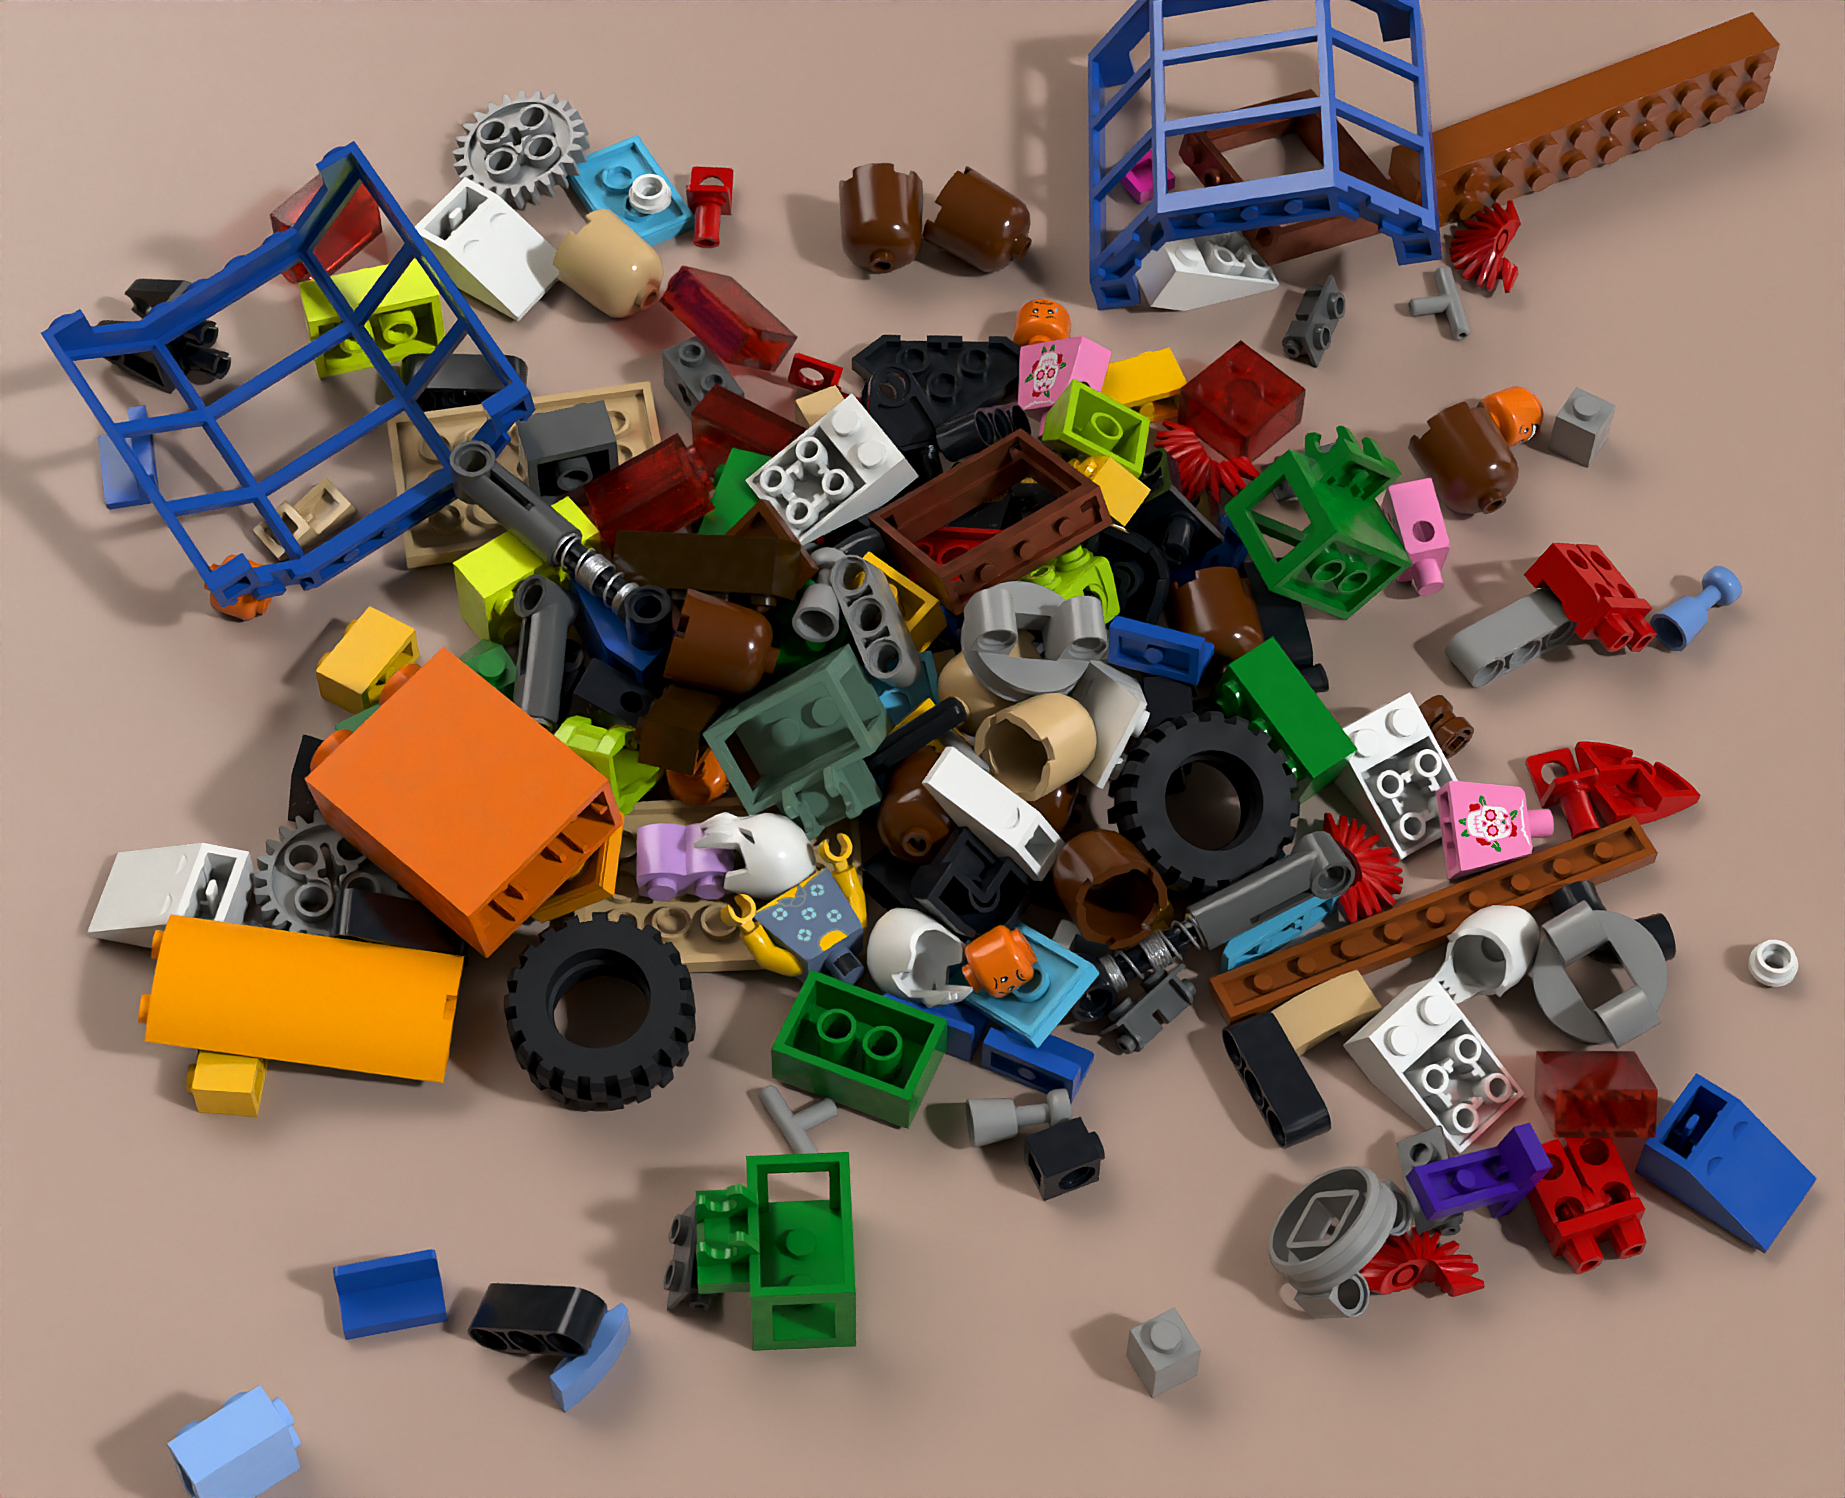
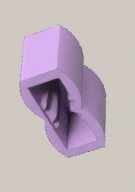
M660 823L638 827L636 878L639 895L656 901H668L684 894L713 900L723 895L734 893L723 887L727 872L736 870V849L695 848L694 842L706 836L704 830L707 828H699L701 823L688 826Z

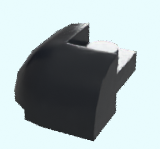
M1113 523L1088 539L1086 549L1092 552L1093 556H1103L1109 561L1120 606V613L1117 616L1157 626L1169 593L1170 568L1159 547L1145 536ZM1083 590L1084 596L1095 597L1090 591Z
M967 826L955 827L931 864L919 866L912 879L910 892L912 897L935 920L952 931L956 936L973 941L999 925L1012 930L1041 887L1010 856L998 858Z

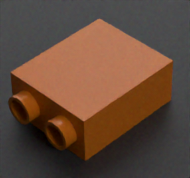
M443 646L422 667L412 663L399 669L384 686L379 699L380 707L354 732L349 729H341L327 737L314 753L310 764L311 773L304 780L325 822L485 958H488L623 824V820L610 782L603 774Z

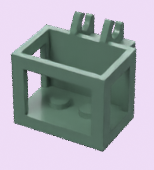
M847 644L728 707L702 734L748 815H755L776 804L782 816L788 817L805 832L806 837L810 841L818 837L825 827L845 817L853 819L859 816L864 809L881 801L883 794L863 758L876 751L895 725L850 645ZM734 731L761 776L752 788L749 786L724 742Z

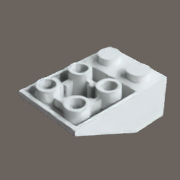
M466 177L415 226L457 288L516 321H519L559 280L557 278L559 270L553 266L557 250L499 195Z
M1241 231L1166 242L1157 252L1151 250L1142 259L1141 268L1135 273L1150 307L1181 311L1273 290L1279 285L1271 267L1251 247Z
M850 394L745 481L760 499L771 502L803 546L883 506L919 476L856 397Z
M1090 660L1085 672L1066 696L1078 701L1088 711L1095 724L1097 735L1095 757L1082 775L1094 785L1103 789L1108 778L1115 781L1120 775L1128 757L1127 754L1123 753L1130 736L1135 738L1140 736L1148 721L1150 712L1145 710L1147 702L1137 679L1101 661Z
M1409 692L1342 727L1358 750L1335 781L1338 788L1373 830L1381 836L1383 842L1393 849V854L1398 860L1442 837L1436 791L1449 781H1458L1413 696Z
M206 843L118 852L89 926L88 936L152 948L155 931H165L170 914L242 924L255 888L254 869L249 851Z
M1435 977L1405 988L1343 1044L1344 1048L1371 1083L1422 1127L1429 1130L1441 1125L1444 1130L1447 1147L1455 1155L1463 1152L1524 1094L1516 1081Z

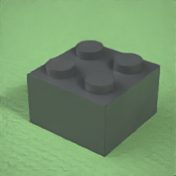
M604 400L580 403L573 407L545 413H534L527 421L521 422L518 420L515 422L523 482L550 506L567 496L577 507L622 497L617 441Z

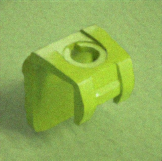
M1081 544L1074 546L1016 580L1046 587L1065 600L1084 596L1083 590L1086 589V591H1090L1101 601L1105 624L1109 623L1120 613L1114 577L1108 559L1103 556H1093V553L1089 552L1086 548H1082Z
M578 715L569 717L562 723L554 736L603 774L610 782L619 811L624 815L631 813L637 801L647 792L657 787V783L664 776L666 769L638 763L639 751L622 748L634 737V730L624 727L607 730L591 725L590 718Z

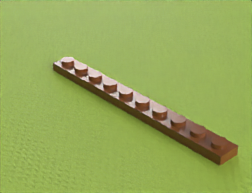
M1632 816L1209 978L1208 990L1229 1026L1259 1013L1272 1011L1303 992L1342 974L1358 970L1361 976L1446 944L1449 942L1447 936L1454 932L1466 918L1480 909L1492 905L1517 906L1528 912L1549 904V899L1553 893L1573 882L1591 881L1596 886L1653 864L1658 852L1635 816Z

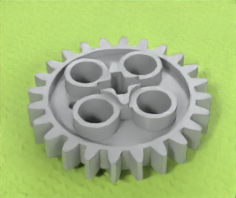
M523 90L519 92L518 98L515 101H511L510 97L506 94L503 95V105L497 106L491 101L488 102L490 112L483 114L476 111L474 115L477 123H464L463 127L467 135L456 137L459 148L453 151L457 161L454 167L460 180L462 181L465 177L499 195L508 205L511 201H515L519 209L523 208L525 200L529 198L532 199L535 205H539L540 195L543 193L554 198L555 191L553 188L556 185L568 188L569 183L566 176H579L580 171L576 163L587 162L584 150L590 148L586 137L589 134L578 109H572L568 99L559 102L556 93H551L544 100L540 90H537L531 99H527Z
M314 810V822L307 824L299 815L296 816L295 831H291L281 825L279 827V839L281 842L267 839L266 853L268 855H258L257 865L260 871L254 873V887L259 888L255 890L256 905H264L261 908L262 920L264 922L274 920L272 923L273 929L329 937L334 904L329 879L326 878V864L321 851L322 847H328L330 850L335 881L340 886V889H361L408 899V895L405 894L408 892L325 822L319 810ZM347 853H357L362 856L357 860L350 861L342 858ZM301 862H308L314 865L308 870L294 868L296 864ZM310 904H320L325 907L318 912H309L304 909Z

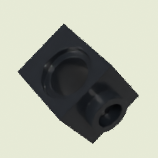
M1081 1116L1025 1137L1024 1162L1043 1201L1099 1181L1101 1160L1105 1159L1103 1145L1095 1131L1088 1132Z

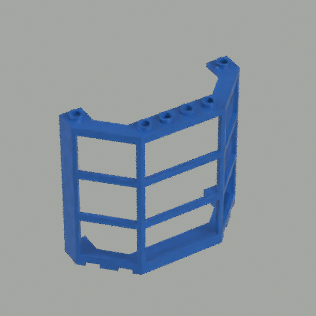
M1137 0L1088 54L1090 286L1098 310L1141 304V291L1135 273L1141 268L1142 259L1151 250L1157 252L1166 242L1334 216H1343L1353 221L1361 217L1377 224L1378 232L1392 237L1398 266L1441 260L1426 39L1419 0H1350L1377 13L1383 42L1410 38L1412 64L1332 28L1330 0H1315L1316 26L1166 51H1164L1165 17L1268 0ZM1150 31V58L1136 72L1130 52ZM1317 42L1320 97L1166 121L1165 66ZM1332 45L1413 81L1417 135L1335 98ZM1151 77L1152 127L1106 175L1105 125ZM1125 84L1105 105V87ZM1321 113L1324 169L1168 193L1166 137ZM1336 116L1419 153L1422 207L1339 171ZM1152 148L1153 200L1106 247V195Z
M355 141L344 147L333 148L323 157L322 161L315 164L323 185L291 228L268 236L263 241L262 246L249 254L232 258L226 263L223 270L208 279L203 278L195 281L186 289L184 294L171 302H163L153 307L145 318L140 321L91 327L85 315L79 309L72 314H64L56 318L48 329L41 332L52 353L221 608L235 605L238 601L237 597L252 593L256 600L283 595L286 591L284 586L300 584L303 590L317 588L458 499L454 493L449 461L451 451L416 400L467 334H469L505 386V388L481 402L487 420L471 440L482 441L490 445L494 450L495 458H497L512 440L507 433L511 426L518 420L521 422L527 421L536 410L531 393ZM363 182L404 241V245L355 311H353L313 253V250ZM416 258L458 320L408 385L405 386L364 325L412 260ZM302 261L343 323L206 407L165 345ZM353 336L395 398L257 483L216 420ZM152 351L191 409V412L114 423L73 361ZM405 411L443 468L305 554L267 496ZM202 426L243 488L165 501L124 438ZM254 503L291 560L253 568L245 555L241 553L212 571L177 519V516Z

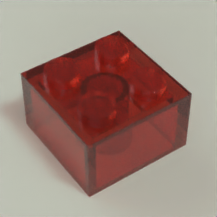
M1240 340L1181 388L1177 422L1195 427L1196 436L1228 461L1229 458L1246 456L1253 463L1301 423L1306 389Z

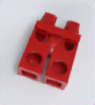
M1552 543L1524 574L1534 588L1552 589L1562 601V608L1566 617L1572 622L1579 623L1574 628V631L1581 639L1599 640L1607 651L1616 652L1626 645L1631 652H1640L1657 634L1644 618L1653 608L1645 599L1638 598L1635 590L1598 545Z
M1604 1123L1564 1136L1562 1143H1560L1559 1139L1542 1143L1541 1145L1553 1167L1526 1197L1535 1212L1542 1233L1549 1241L1548 1247L1553 1257L1564 1255L1567 1262L1578 1275L1601 1265L1604 1257L1597 1245L1598 1243L1610 1240L1619 1259H1627L1642 1253L1647 1243L1640 1224L1645 1208L1640 1197L1636 1196L1633 1184L1606 1124Z

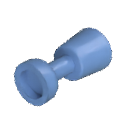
M1723 566L1712 567L1704 574L1701 582L1703 591L1695 598L1683 596L1652 616L1650 624L1657 632L1655 637L1659 642L1670 650L1682 651L1706 625L1708 621L1707 611L1714 604L1729 606L1740 598L1742 586L1733 572Z

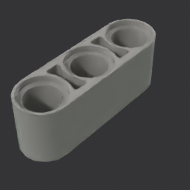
M858 555L841 557L831 569V584L866 669L871 675L892 687L904 688L910 686L920 674V657L886 576L881 569ZM864 571L863 583L853 590L854 578L857 574ZM881 612V623L876 629L870 631L869 625L872 617ZM899 653L897 667L887 673L888 660L894 654Z
M1542 588L1458 632L1448 642L1445 654L1473 687H1482L1560 646L1575 633L1574 628L1579 623L1572 622L1566 617L1563 612L1562 601L1550 588Z

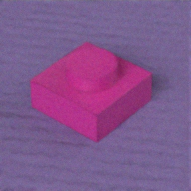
M1152 150L1148 151L1120 181L1139 205L1153 198ZM1167 167V187L1169 191L1175 188L1176 176Z

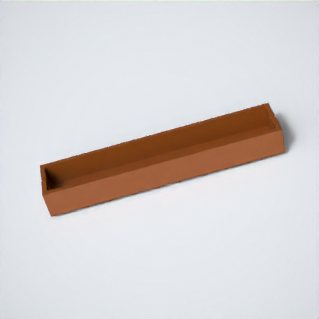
M1750 12L1433 132L1439 227L1441 228L1461 219H1470L1477 211H1484L1486 206L1490 209L1492 204L1499 203L1500 206L1506 205L1509 200L1531 192L1542 191L1549 185L1568 178H1576L1593 168L1604 164H1612L1632 153L1648 150L1663 141L1674 137H1682L1702 126L1718 123L1728 116L1758 107L1764 103L1771 79L1769 74L1773 71L1780 44L1755 14ZM1403 145L1393 147L1388 172L1391 178L1388 181L1403 199L1422 207L1419 153Z

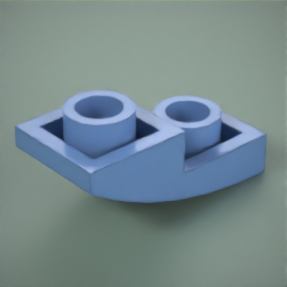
M620 1303L610 1311H606L585 1356L566 1357L556 1366L554 1373L549 1376L553 1399L564 1413L580 1402L596 1387L611 1369L623 1350L631 1332L628 1309L623 1303Z

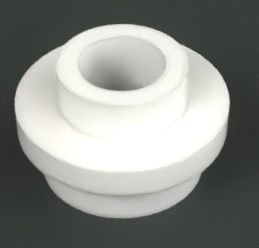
M656 174L639 176L635 179L629 190L631 206L636 211L644 214L659 213L665 210L671 203L672 196L669 185L662 177Z
M1768 940L1757 945L1749 957L1748 965L1751 974L1757 981L1767 986L1780 987L1787 985L1794 979L1798 970V960L1794 950L1790 945L1780 940ZM1766 963H1774L1780 969L1772 968L1768 966Z

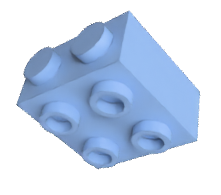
M260 1385L250 1392L235 1394L223 1404L221 1410L203 1421H194L187 1424L176 1434L175 1439L167 1443L183 1487L191 1498H254L301 1468L295 1450L301 1446V1442L292 1427L295 1421L281 1398L277 1397L271 1401Z

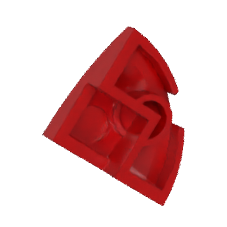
M1580 741L1575 746L1580 771L1593 768L1598 770L1599 777L1589 794L1608 826L1635 816L1638 823L1643 825L1671 816L1698 803L1701 796L1699 792L1678 773L1660 762H1655L1654 766H1652L1644 759L1632 757V750L1612 744Z

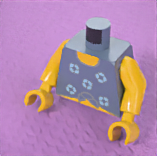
M843 833L837 834L838 842L841 845L839 856L831 854L826 840L822 841L819 845L818 851L822 860L832 863L835 870L832 872L824 867L757 911L751 897L745 894L735 896L736 904L742 909L741 918L735 915L729 905L721 909L720 917L722 921L731 927L739 926L741 929L739 937L761 968L788 977L796 976L803 983L810 970L825 975L831 973L834 978L852 985L864 974L865 967L855 956L863 949V933L868 926L866 900L854 865H848L846 860L852 852V842L847 835Z

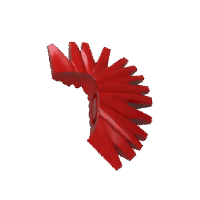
M1512 200L1507 201L1506 210L1499 203L1492 204L1494 211L1487 206L1484 207L1485 213L1477 211L1474 214L1478 221L1465 220L1463 225L1468 230H1456L1454 233V238L1456 239L1451 240V245L1454 247L1449 249V253L1453 254L1450 256L1451 262H1454L1453 267L1455 270H1465L1461 276L1466 281L1479 276L1477 280L1478 288H1482L1487 283L1486 289L1492 291L1500 279H1502L1505 293H1510L1518 276V267L1510 263L1506 257L1502 258L1508 244L1514 238L1521 225Z
M1164 420L1162 425L1169 431H1158L1156 439L1161 441L1154 442V447L1164 448L1178 462L1182 492L1184 496L1187 495L1186 498L1189 502L1197 497L1201 489H1205L1207 492L1210 489L1212 497L1221 504L1220 487L1234 498L1238 494L1236 489L1241 492L1246 487L1242 478L1253 481L1260 475L1246 456L1229 458V461L1223 460L1221 464L1212 460L1196 437L1195 427Z
M1324 813L1323 831L1333 837L1355 869L1353 883L1347 892L1341 895L1337 903H1335L1347 924L1350 925L1357 922V913L1363 919L1381 913L1380 905L1392 909L1397 902L1390 894H1400L1402 887L1399 885L1403 883V878L1398 876L1403 872L1402 868L1393 866L1399 862L1398 858L1389 857L1393 854V849L1388 846L1372 850L1374 845L1380 840V835L1375 834L1363 839L1367 828L1365 824L1357 828V820L1353 818L1348 826L1347 816L1340 815L1337 824H1335L1331 813Z
M1411 1227V1238L1407 1232L1399 1236H1388L1386 1239L1387 1244L1384 1243L1376 1255L1359 1271L1367 1281L1369 1291L1382 1295L1390 1294L1393 1291L1407 1290L1411 1286H1416L1424 1281L1430 1283L1435 1281V1285L1441 1287L1440 1291L1448 1293L1451 1297L1483 1289L1485 1285L1483 1280L1471 1277V1275L1479 1271L1478 1265L1472 1263L1473 1258L1471 1255H1453L1459 1249V1244L1455 1240L1445 1243L1438 1248L1441 1233L1435 1231L1432 1237H1429L1428 1230L1418 1235L1416 1227Z

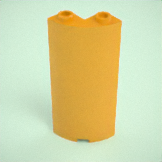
M172 914L169 916L165 931H155L151 959L157 960L152 991L151 994H142L138 1012V1023L146 1024L144 1042L444 1083L454 1017L459 999L464 956Z

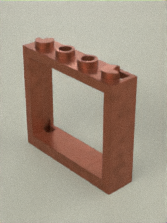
M1309 89L1239 109L1302 100L1318 96L1312 89ZM1321 113L1184 134L1178 154L1184 164L1192 170L1204 185V188L1244 182L1221 152L1295 132L1324 167ZM1337 120L1339 171L1403 198ZM1343 216L1302 221L1285 227L1275 225L1241 231L1251 247L1257 251L1268 266L1380 234L1378 232V225L1361 217L1353 221Z
M1021 428L868 516L870 525L879 531L886 544L890 561L928 593L937 598L940 603L956 616L964 612V607L975 593L1000 583L1016 581L1113 524L1100 486ZM1019 442L1022 450L1019 451L1015 448L1009 452L1008 448ZM1027 477H1031L1058 498L942 567L913 544ZM957 576L960 577L959 580L953 583L950 582V580H952L953 578Z

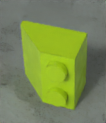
M1073 378L1047 413L1041 441L1050 445L1055 451L1065 453L1076 459L1079 456H1110L1138 479L1142 474L1150 419Z

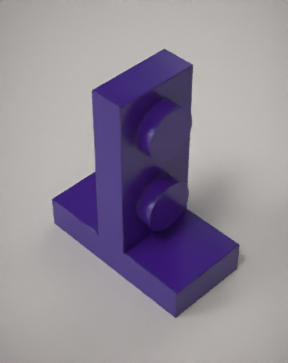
M1527 1123L1513 1127L1496 1147L1413 1167L1406 1176V1179L1427 1221L1487 1206L1494 1219L1509 1215L1553 1166L1531 1124Z

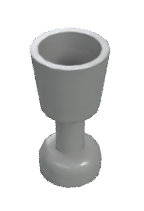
M825 547L812 553L811 558L820 569L811 578L816 584L806 588L792 619V625L796 633L803 639L811 642L821 643L829 641L836 636L839 630L840 604L833 590L830 575L835 562L847 555L835 548Z
M1066 1088L1050 1091L1046 1095V1103L1015 1107L1011 1098L966 1099L967 1126L973 1148L1014 1138L1017 1136L1018 1127L1049 1123V1126L1053 1127L1072 1120L1071 1104Z

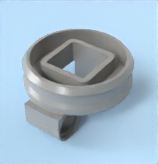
M1023 581L1000 583L975 593L963 609L965 620L961 629V647L969 668L977 679L990 691L1015 703L1044 693H1062L1067 695L1085 672L1089 661H1099L1108 648L1102 604L1099 599L1092 596H1077L1065 600L1054 591L1041 585ZM1017 629L1040 630L1042 632L1046 660L1009 656L1018 642Z
M1585 900L1541 925V929L1546 937L1541 943L1535 958L1533 989L1542 1013L1556 1029L1580 1042L1600 1045L1613 1043L1616 1049H1619L1661 1023L1657 1012L1666 993L1667 966L1658 942L1644 926L1634 919L1617 912L1593 911ZM1608 943L1635 986L1594 1009L1593 1012H1590L1564 968Z
M1343 1166L1327 1171L1298 1191L1281 1211L1273 1226L1269 1240L1271 1264L1298 1291L1294 1300L1311 1317L1317 1319L1358 1317L1366 1310L1370 1298L1367 1281L1359 1271L1376 1255L1388 1236H1399L1409 1229L1413 1216L1411 1203L1408 1197L1392 1180L1379 1181L1377 1175L1366 1167ZM1336 1217L1340 1222L1329 1240H1322L1332 1220Z

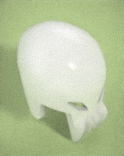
M723 812L699 825V828H707L704 830L706 836L694 842L695 848L736 849L742 856L745 869L727 872L724 889L771 902L816 873V856L812 842L808 840L805 832L788 817L774 813L737 817Z
M1492 905L1478 910L1466 918L1454 932L1447 936L1449 943L1447 945L1446 958L1437 971L1435 978L1439 983L1441 982V986L1448 995L1453 996L1455 1004L1466 1001L1476 995L1497 994L1501 997L1505 991L1519 983L1534 965L1540 939L1537 922L1530 913L1517 906Z
M894 908L876 922L869 938L867 965L871 978L884 993L915 1004H925L928 1008L934 1006L939 1008L958 1003L973 991L972 986L948 985L951 965L960 964L967 960L965 956L966 944L937 920L916 909Z

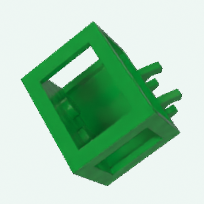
M1340 425L1336 428L1338 433L1337 443L1331 446L1329 452L1323 453L1320 448L1321 434L1317 432L1306 434L1305 455L1288 449L1223 508L1270 591L1347 620L1413 563L1375 499L1402 475L1394 461L1383 456L1373 439L1368 437L1362 438V451L1350 429ZM1287 479L1311 524L1303 531H1300L1254 512L1251 509ZM1262 534L1292 545L1295 548L1277 562Z
M849 1152L746 1156L747 1188L741 1184H735L727 1187V1190L696 1191L698 1294L750 1292L753 1351L856 1346V1284ZM829 1171V1200L769 1202L768 1174Z

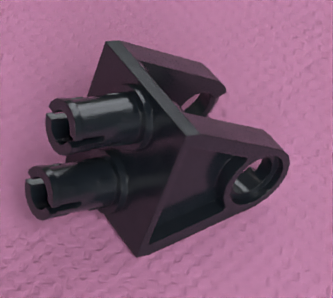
M139 278L125 291V295L135 304L131 310L143 319L156 305L163 302H171L184 294L192 283L185 280ZM102 320L96 326L132 321ZM205 320L165 345L185 375L195 370L206 373L214 378L222 379L229 372L231 366V357H228L229 353L211 348L218 337L219 330L215 326L216 322ZM152 351L103 357L168 394H171L176 389Z
M886 363L880 366L862 386L859 402L906 460L914 461L916 473L919 476V485L922 486L944 473L939 456L941 450L936 438L937 426L942 424V421L909 369L899 363ZM879 384L889 386L895 394V399L885 397L880 391Z
M1164 448L1155 449L1144 457L1142 474L1138 480L1151 489V491L1124 528L1145 536L1159 547L1171 571L1223 543L1224 532L1219 503L1205 489H1201L1197 497L1189 502L1182 492L1178 462Z

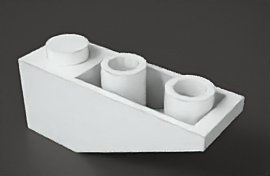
M954 747L945 748L922 782L924 787L959 827L967 826L998 858L1010 856L1034 881H1042L1055 862L1058 853L1066 845L1039 811Z

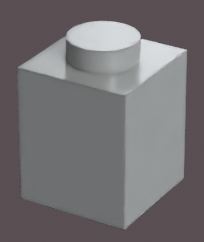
M1576 387L1556 415L1548 449L1588 468L1608 438L1616 405Z
M1175 1307L1130 1329L1126 1357L1152 1398L1197 1376L1201 1348Z

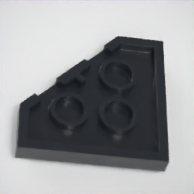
M882 335L852 358V370L868 381L872 374L886 363L904 365L911 371L942 423L974 410L992 407L1018 387L1021 347L1007 336H989L988 342L962 341V336L927 335V341H902L901 335ZM879 384L880 391L885 397L895 399V394L889 386Z

